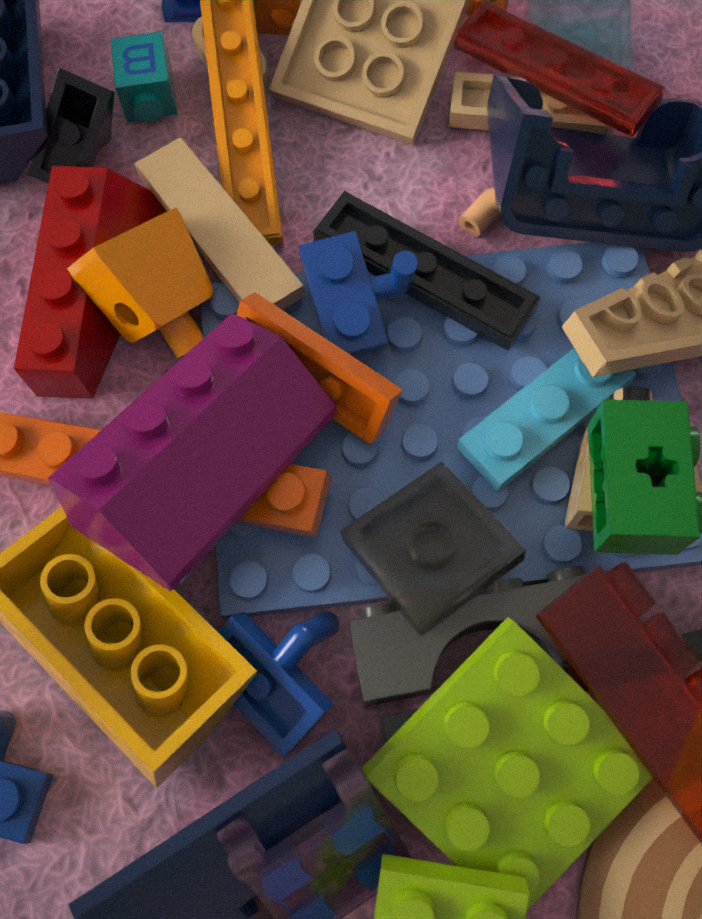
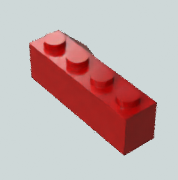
M51 167L14 364V370L37 397L93 399L120 337L119 331L74 280L67 268L93 247L167 212L149 189L107 167Z

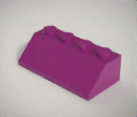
M232 313L49 476L48 479L74 529L171 592L336 416L337 406L281 336Z

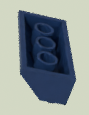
M0 0V183L15 181L19 178L48 136L39 0Z
M334 729L69 903L68 907L74 919H248L259 911L253 897L264 890L256 872L258 862L283 849L312 830L291 844L293 856L297 858L326 839L299 857L300 863L305 865L301 869L311 876V869L317 865L313 856L334 842L333 838L329 837L325 820L331 817L346 802L365 792V808L372 805V815L382 810L383 807L338 732Z

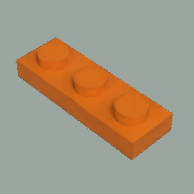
M256 292L240 300L236 315L284 339L336 404L337 414L333 420L370 445L383 435L403 391L402 388Z

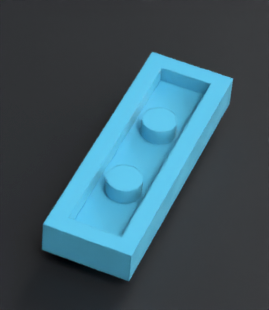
M573 348L459 438L456 448L498 493L591 417L603 399L611 400L616 390L629 386L636 373L633 370L592 377L585 364L579 358L577 351Z

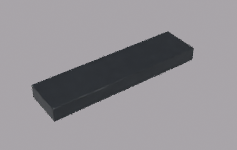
M346 191L341 194L313 230L314 241L356 231L367 271L374 276L390 273L393 259L397 253L401 251L412 252L418 260V266L411 286L405 293L509 351L537 309L541 298Z

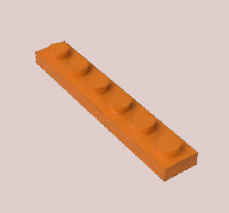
M0 412V476L52 486L48 477L101 430ZM290 464L239 518L237 523L317 538L331 482L327 470Z

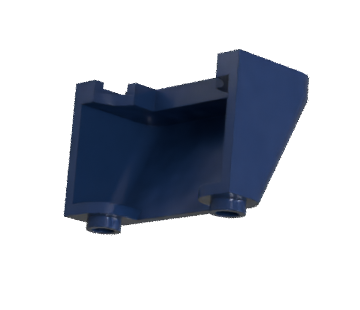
M493 75L487 103L495 201L501 219L511 231L523 235L678 252H691L702 248V103L700 101L678 98L661 100L645 113L636 138L551 127L553 117L547 110H542L543 100L540 91L531 81L515 76Z

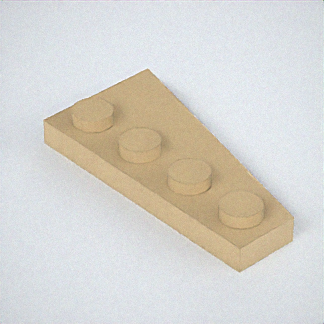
M702 249L690 259L685 256L673 262L666 271L658 275L653 272L642 277L632 288L627 290L620 288L572 313L563 324L562 329L592 377L702 356Z

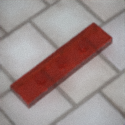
M486 1L460 27L454 41L455 49L509 76L521 77L531 81L540 92L630 137L636 134L661 103L665 91L664 86Z

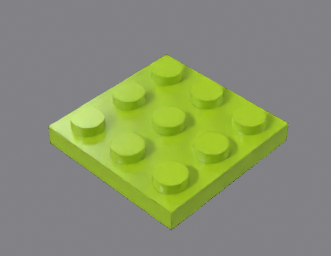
M509 617L494 630L362 767L365 778L456 866L527 877L530 893L527 911L662 769L625 730Z

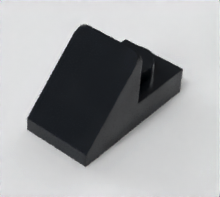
M58 68L46 108L48 136L31 159L27 175L49 183L52 166L93 167L100 144H107L111 139L114 91L63 68Z

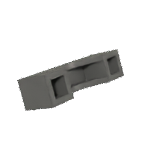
M573 566L547 574L548 582L524 587L521 578H511L486 585L484 587L486 594L461 599L459 590H449L422 598L424 606L399 611L397 603L387 602L361 609L359 611L361 618L348 621L364 707L427 695L431 689L436 663L441 654L452 643L471 633L494 631L507 617L515 621L561 668L630 649L608 572L603 571L586 575L584 566Z

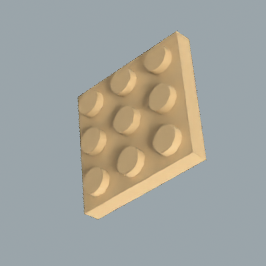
M302 0L268 90L274 99L414 146L470 0Z

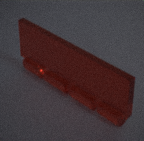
M627 562L620 563L607 573L601 566L594 567L536 614L535 617L702 844V669L695 671L686 679L681 675L685 674L697 663L698 657L664 612L652 616L644 623L640 620L639 616H643L651 609L656 601Z

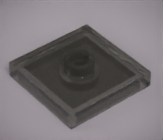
M442 461L340 531L344 544L420 636H423L523 562L526 553L522 545Z

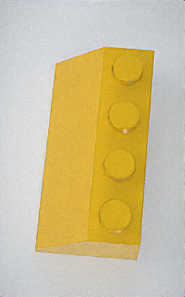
M62 506L0 553V623L156 788L208 738L257 674V670L174 589L170 592L74 529Z

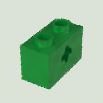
M603 399L588 424L594 552L678 555L699 539L702 533V492H696L694 467L700 455V435L696 427L690 426L688 402ZM637 470H643V473H638ZM652 483H656L657 487H652Z

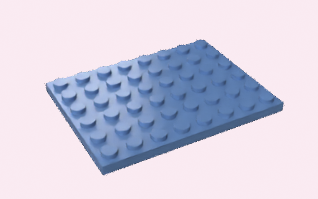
M586 242L465 255L541 297L537 309L509 351L406 293L377 300L388 339L387 348L355 356L354 358L403 389L383 435L370 445L332 419L291 463L293 465L327 470L331 477L317 538L236 522L216 543L220 617L223 620H228L231 616L241 612H245L248 617L411 599L426 597L449 590H459L460 593L485 590L484 587L488 584L511 578H521L523 585L548 582L547 574L573 566H584L586 575L607 571L608 575L611 576L702 565V533L699 539L678 555L594 552L593 531L565 529V518L583 434L593 415L498 493L456 448L459 438L574 348L562 326L575 310L620 288L625 290L632 288L642 277L650 274L644 249L641 247ZM305 273L295 274L304 285L305 297L283 311L322 336ZM368 273L369 278L375 277L374 275ZM223 282L211 283L213 296L200 304L202 334L204 338L230 314H237L239 302ZM672 362L633 369L636 376L627 387L639 386L651 390L652 401H682ZM698 465V470H699L700 479H701V484H702V477H701V473H700V469H699V465Z

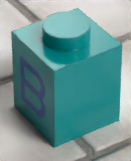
M162 31L111 38L115 89L127 122L137 120L154 122L164 116L177 115L172 66Z

